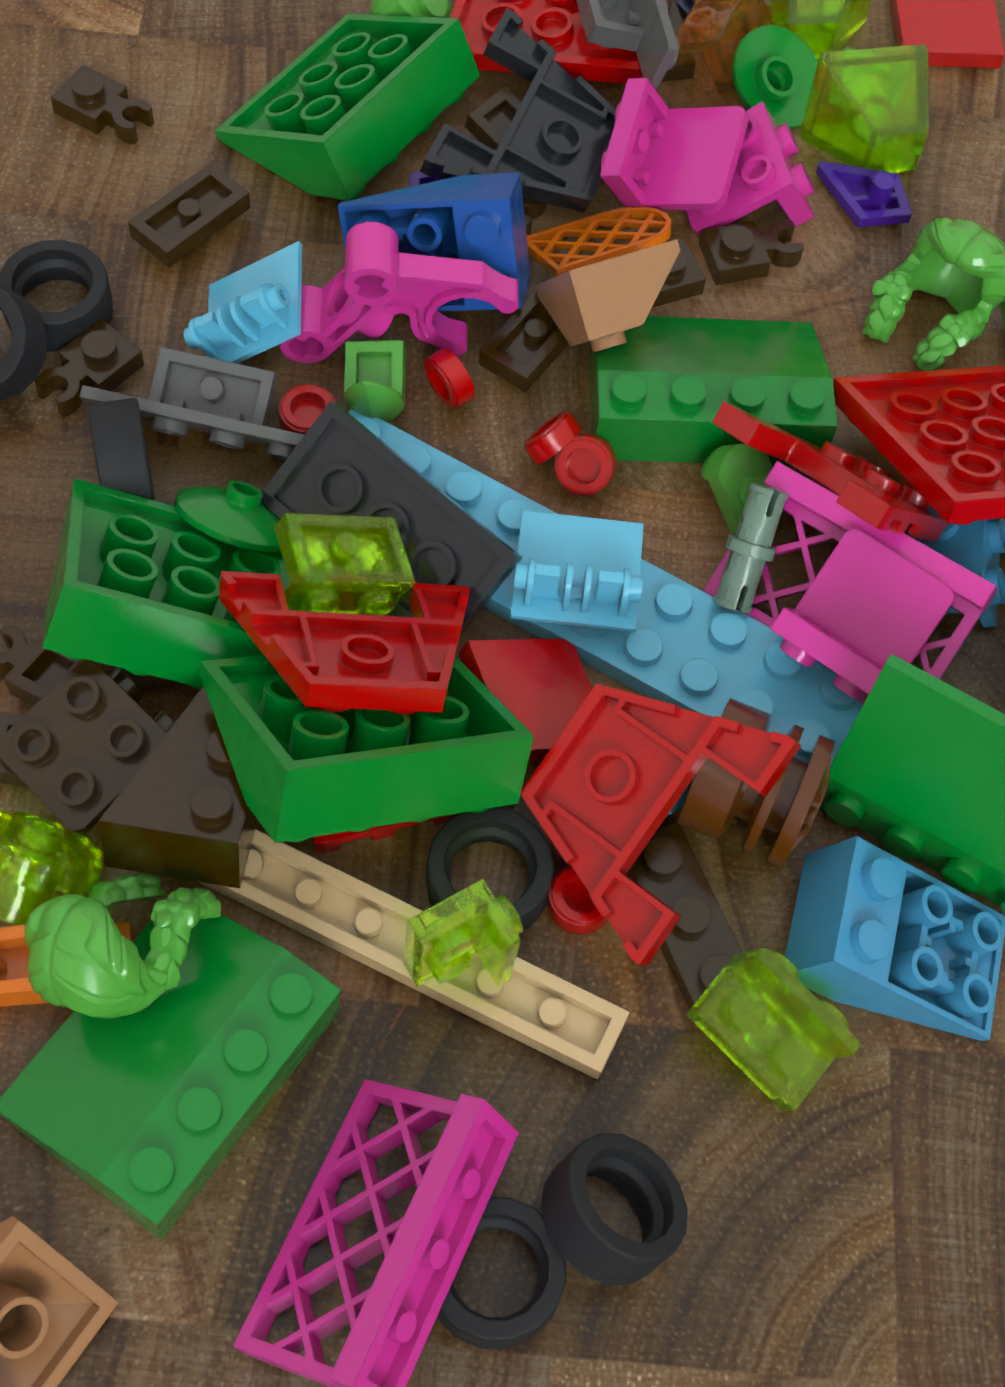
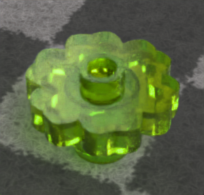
M0 809V919L9 923L24 925L29 915L38 906L54 898L56 890L66 894L81 896L85 893H90L92 886L98 883L104 868V864L101 862L103 852L85 836L65 831L64 827L56 821L24 811L10 814Z

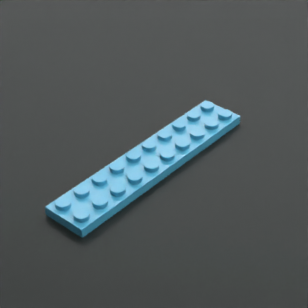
M352 409L348 412L516 552L518 550L522 510L557 514L378 417L373 419L365 417ZM641 559L640 577H643L641 600L638 602L636 632L510 619L516 567L484 606L489 611L540 639H566L575 646L582 662L645 697L674 704L679 708L712 717H721L727 702L732 698L770 714L768 732L773 731L787 735L794 725L804 728V731L799 741L801 747L795 754V757L808 761L818 736L822 735L835 741L831 753L832 764L863 706V703L850 697L832 683L837 673L817 660L809 668L783 652L779 646L784 638L772 631L770 627L737 609L731 610L714 603V597Z

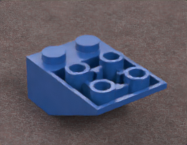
M520 172L461 175L339 203L338 212L344 249L346 247V235L352 227L364 222L382 223L388 225L398 235L399 253L482 261L500 274L515 278L518 281V309L522 308L531 282ZM461 298L438 307L437 311L493 310L497 308L489 302L479 299Z

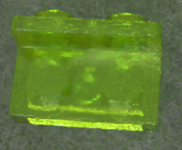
M285 513L274 526L290 580V584L284 590L289 610L384 616L395 608L399 599L412 587L413 583H416L395 518Z
M482 879L407 920L403 964L416 986L435 977L438 983H443L469 968L474 962L471 956L476 953L495 984L499 986L511 977L521 942L518 934L523 932L521 920L508 898L503 894L494 897L488 885Z
M760 948L735 954L686 1015L782 1111H792L797 1109L835 1058L853 1056L861 1046V1043L846 1028L848 1023L844 1015L830 1003L817 999L798 980L800 975L797 968L786 957L775 951Z

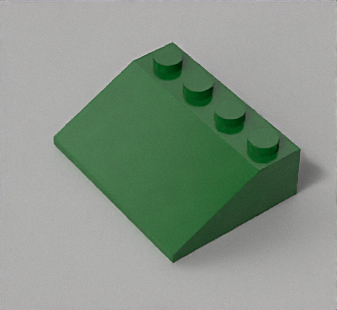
M347 13L214 132L220 142L314 196L337 198L342 201L350 200L363 193L367 183L381 169L394 163L399 158L400 151L415 137L427 132L432 126V121L448 106L461 100L464 96V91L480 77V73L459 18Z
M647 316L643 325L624 331L626 343L593 352L589 341L591 433L599 435L609 442L616 454L617 460L704 463L710 453L722 445L744 444L712 423L723 401L822 448L825 441L831 443L837 429L833 378L812 322ZM767 454L772 466L777 461L785 466H792L784 460Z
M74 478L70 488L46 608L42 648L59 652L71 659H87L123 668L135 675H151L188 684L194 689L201 690L204 686L199 674L201 661L264 655L220 601L218 589L221 571L280 574L289 610L320 612L314 547L311 544L293 540L289 548L279 552H260L232 546L192 527L177 513L175 506Z
M890 654L830 766L831 779L820 807L825 809L828 816L837 823L847 827H858L881 840L884 846L893 854L904 859H915L940 873L943 879L952 887L963 892H974L1000 906L1005 914V714L899 657Z
M265 655L201 661L199 674L245 803L275 843L285 841L300 842L309 837L347 831L361 832L371 827L409 821L423 822L433 817L464 812H484L489 808L519 803L534 735L456 656L443 711H417L407 715L396 714L388 710L349 709L342 712H333L320 707H305Z
M223 915L217 918L200 919L198 924L191 929L187 957L179 967L181 979L177 987L166 990L150 1006L141 1012L117 1018H96L73 1011L0 1097V1116L161 1241L339 1012L341 989L285 948ZM152 920L132 942L137 946L139 956L143 961L151 950L150 932L154 927Z

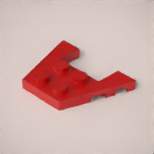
M723 401L712 421L713 424L744 444L786 461L839 495L836 503L879 530L887 531L889 528L894 533L903 535L907 529V534L914 538L937 542L948 524L937 513L928 509L930 504L913 486L902 481L899 484L889 477L891 472L862 456L857 458L828 441H825L822 448L725 401Z
M221 571L218 589L220 601L305 707H320L333 712H342L349 709L388 710L403 715L413 714L417 711H443L469 599L470 589L468 586L413 583L409 600V608L413 617L292 611L287 606L280 574Z
M596 683L521 790V797L565 862L571 864L589 891V897L602 917L608 919L624 943L622 946L629 957L638 965L647 967L682 915L628 876V871L706 759L710 758L766 797L801 745L788 735L773 731L767 732L742 725L733 720L718 716L712 717L679 708L674 704Z

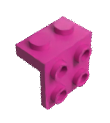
M648 78L628 79L622 101L618 104L615 111V125L608 149L602 156L600 177L624 207L644 206L659 210L719 209L726 203L749 117L741 106L669 109Z
M763 102L745 111L749 121L726 203L719 209L686 210L690 225L699 236H701L702 229L727 225L777 199L795 227L815 217L807 196L815 193L814 186L802 163L795 165L792 157L800 152L797 141L787 123L778 127Z
M851 529L843 535L796 608L784 607L770 629L784 638L779 646L783 652L809 668L813 666L816 660L837 673L832 681L837 688L864 704L890 654L912 664L953 604L955 595L948 585L859 529Z

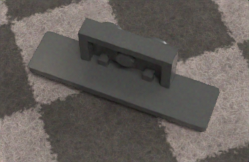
M577 0L587 42L604 48L635 51L643 78H648L653 87L657 89L667 70H671L676 64L679 54V40L674 34L668 13L667 1Z
M160 347L148 400L82 385L79 396L89 404L137 398L141 418L153 420L151 427L153 430L178 437H187L188 428L210 433L209 442L236 450H244L246 441L268 446L266 455L284 461L304 437L303 434L267 426L279 378L275 372Z

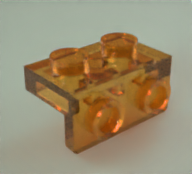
M696 0L676 36L679 40V53L703 51L718 93H736L732 75V60L735 49L741 39L753 29L772 25L771 10L767 4H764L763 0Z

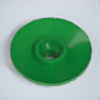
M775 25L755 28L738 43L732 60V75L736 91L747 110L763 102L778 127L787 123L790 129H793L809 121L817 112L823 96L821 69L809 46L792 31Z
M231 480L227 483L226 488L219 486L186 487L177 493L174 501L177 513L188 524L200 532L232 546L260 552H279L289 548L295 536V532L291 527L261 503L262 491L246 482Z

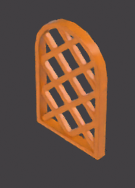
M634 206L612 209L527 235L528 254L553 277H556L569 270L665 243L671 237L672 221L667 213L657 208ZM598 226L613 227L611 231L596 230ZM624 227L639 228L637 232H622ZM650 228L661 229L658 233H647ZM564 237H579L576 242L561 241ZM589 238L605 239L602 243L587 242ZM615 239L631 240L629 244H612ZM555 249L570 250L567 254L552 253ZM580 250L596 251L592 256L577 255Z

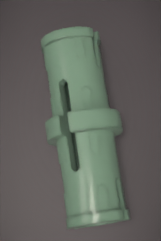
M750 482V490L736 534L728 535L725 547L730 550L717 593L713 598L714 603L731 610H736V607H739V611L743 613H751L752 603L766 561L772 562L774 559L776 548H773L771 544L785 501L789 497V494L769 486L763 487V485Z

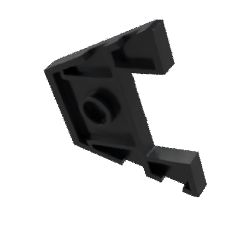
M507 8L493 32L483 55L531 81V85L498 148L493 150L444 123L424 159L420 172L440 179L472 174L520 172L522 196L524 199L585 213L602 181L600 177L601 160L609 146L615 125L616 109L581 75L574 79L554 60L557 52L543 39L536 43L520 28L523 20L515 12Z

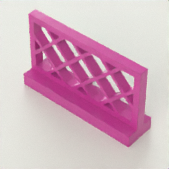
M777 461L764 483L769 487L789 494L783 511L794 517L799 541L773 547L776 548L775 556L802 550L809 583L775 591L769 563L766 561L762 575L767 593L755 596L752 606L769 602L773 618L755 607L752 608L751 613L744 614L771 628L780 614L777 600L806 593L816 578L809 547L831 541L839 543L848 530L859 529L945 583L953 590L955 598L951 608L963 614L964 617L950 638L926 643L919 652L923 670L941 680L982 613H985L997 593L996 585L906 534H896L889 530V528L887 531L875 528L836 503L838 495ZM804 523L822 534L807 538ZM729 549L703 590L712 597L717 593L730 553ZM944 648L931 668L927 652Z
M364 1079L233 1347L247 1356L327 1387H406L519 1132L485 1099L461 1094L457 1102ZM379 1104L394 1107L398 1124L369 1140L367 1129ZM442 1120L448 1121L436 1149L423 1155L418 1134ZM404 1143L410 1164L380 1181L375 1160ZM361 1169L366 1190L338 1206L335 1195L342 1180ZM416 1184L417 1190L404 1217L392 1223L386 1201ZM372 1210L378 1232L348 1249L343 1226ZM329 1236L334 1258L305 1275L303 1261L310 1246ZM384 1252V1261L371 1288L360 1294L354 1269ZM339 1279L345 1303L315 1319L310 1295ZM295 1305L300 1329L275 1344L265 1342L276 1316ZM350 1324V1334L335 1366L326 1365L321 1340ZM305 1350L306 1357L299 1355L298 1353Z

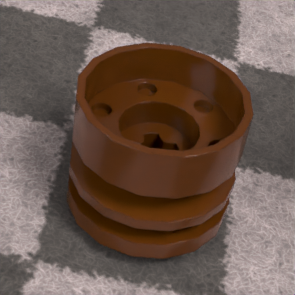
M732 698L729 699L721 715L722 718L768 732L770 714ZM794 725L787 735L799 743L804 728ZM819 735L808 761L794 756L766 797L710 758L706 759L694 778L677 824L718 840L726 831L734 816L746 820L747 824L743 837L742 851L751 855L763 828L776 833L767 862L783 868L790 853L803 838L806 839L818 813L831 779V753L835 741Z

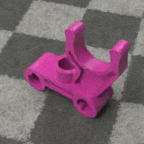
M378 222L360 223L352 227L346 235L345 267L323 288L302 285L301 334L281 343L280 350L286 357L296 362H320L329 357L355 332L370 339L379 338L388 329L394 315L402 313L409 316L410 328L418 340L440 348H447L456 356L465 354L468 349V326L463 321L444 316L437 311L438 307L452 300L470 298L489 302L499 309L500 312L510 314L515 312L519 306L518 281L515 278L500 274L482 261L399 253V237L392 228Z

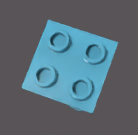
M300 241L293 243L210 284L208 313L192 318L189 321V327L184 329L183 335L187 345L193 350L201 349L206 354V357L239 364L246 359L300 335L302 243Z
M522 510L517 553L523 558L519 563H516L510 619L636 632L638 602L641 600L643 577H640L644 523Z

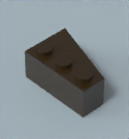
M204 686L99 819L105 867L234 888L241 887L258 819L245 803Z

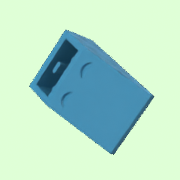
M855 836L805 854L781 976L837 1003L980 1041L990 1040L1005 936V916L862 838Z

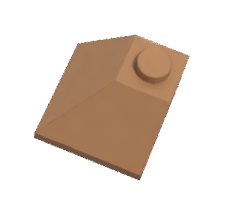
M675 239L569 270L535 285L538 298L571 347L590 341L592 351L596 352L626 343L624 331L644 324L680 253L678 240Z
M13 1216L0 1223V1387H57L119 1302Z

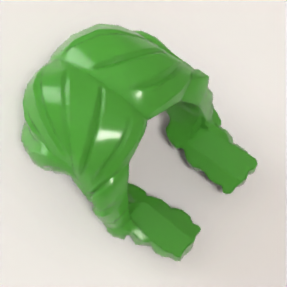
M935 218L918 233L916 244L912 248L910 256L898 268L890 271L881 280H876L874 283L872 294L875 298L870 305L871 313L864 320L863 334L868 335L870 339L888 343L890 341L889 336L894 332L897 322L904 315L905 304L910 300L913 291L921 290L932 295L944 297L959 314L952 315L948 313L940 320L939 326L932 329L927 338L918 343L916 354L912 358L919 369L923 371L938 370L945 364L946 359L955 353L957 347L962 348L970 340H975L981 336L986 328L985 323L989 321L992 312L1005 300V243L997 235L986 230L975 221L961 218L955 220Z
M148 873L124 874L116 877L114 881H105L93 885L89 898L77 894H65L48 900L29 915L24 928L25 943L29 949L27 971L31 987L35 994L41 995L42 1000L54 1006L70 1008L90 1017L117 1018L141 1012L166 990L178 986L181 979L179 967L187 957L191 929L198 924L200 919L220 917L221 901L216 899L209 889L199 887L192 890L179 887L176 891L171 892L167 899L158 900L154 904L150 917L154 925L150 932L151 950L143 961L139 956L137 946L120 934L118 927L111 917V913L120 903L152 900L165 896L166 891L161 889L160 877Z

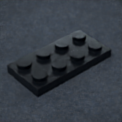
M332 401L329 402L262 491V504L394 616L413 617L409 608L413 583L468 586L470 594L460 636L516 567V563H519L523 558L339 404Z

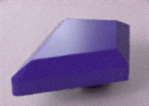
M822 161L818 163L817 176L857 227L909 223L912 213L898 173Z

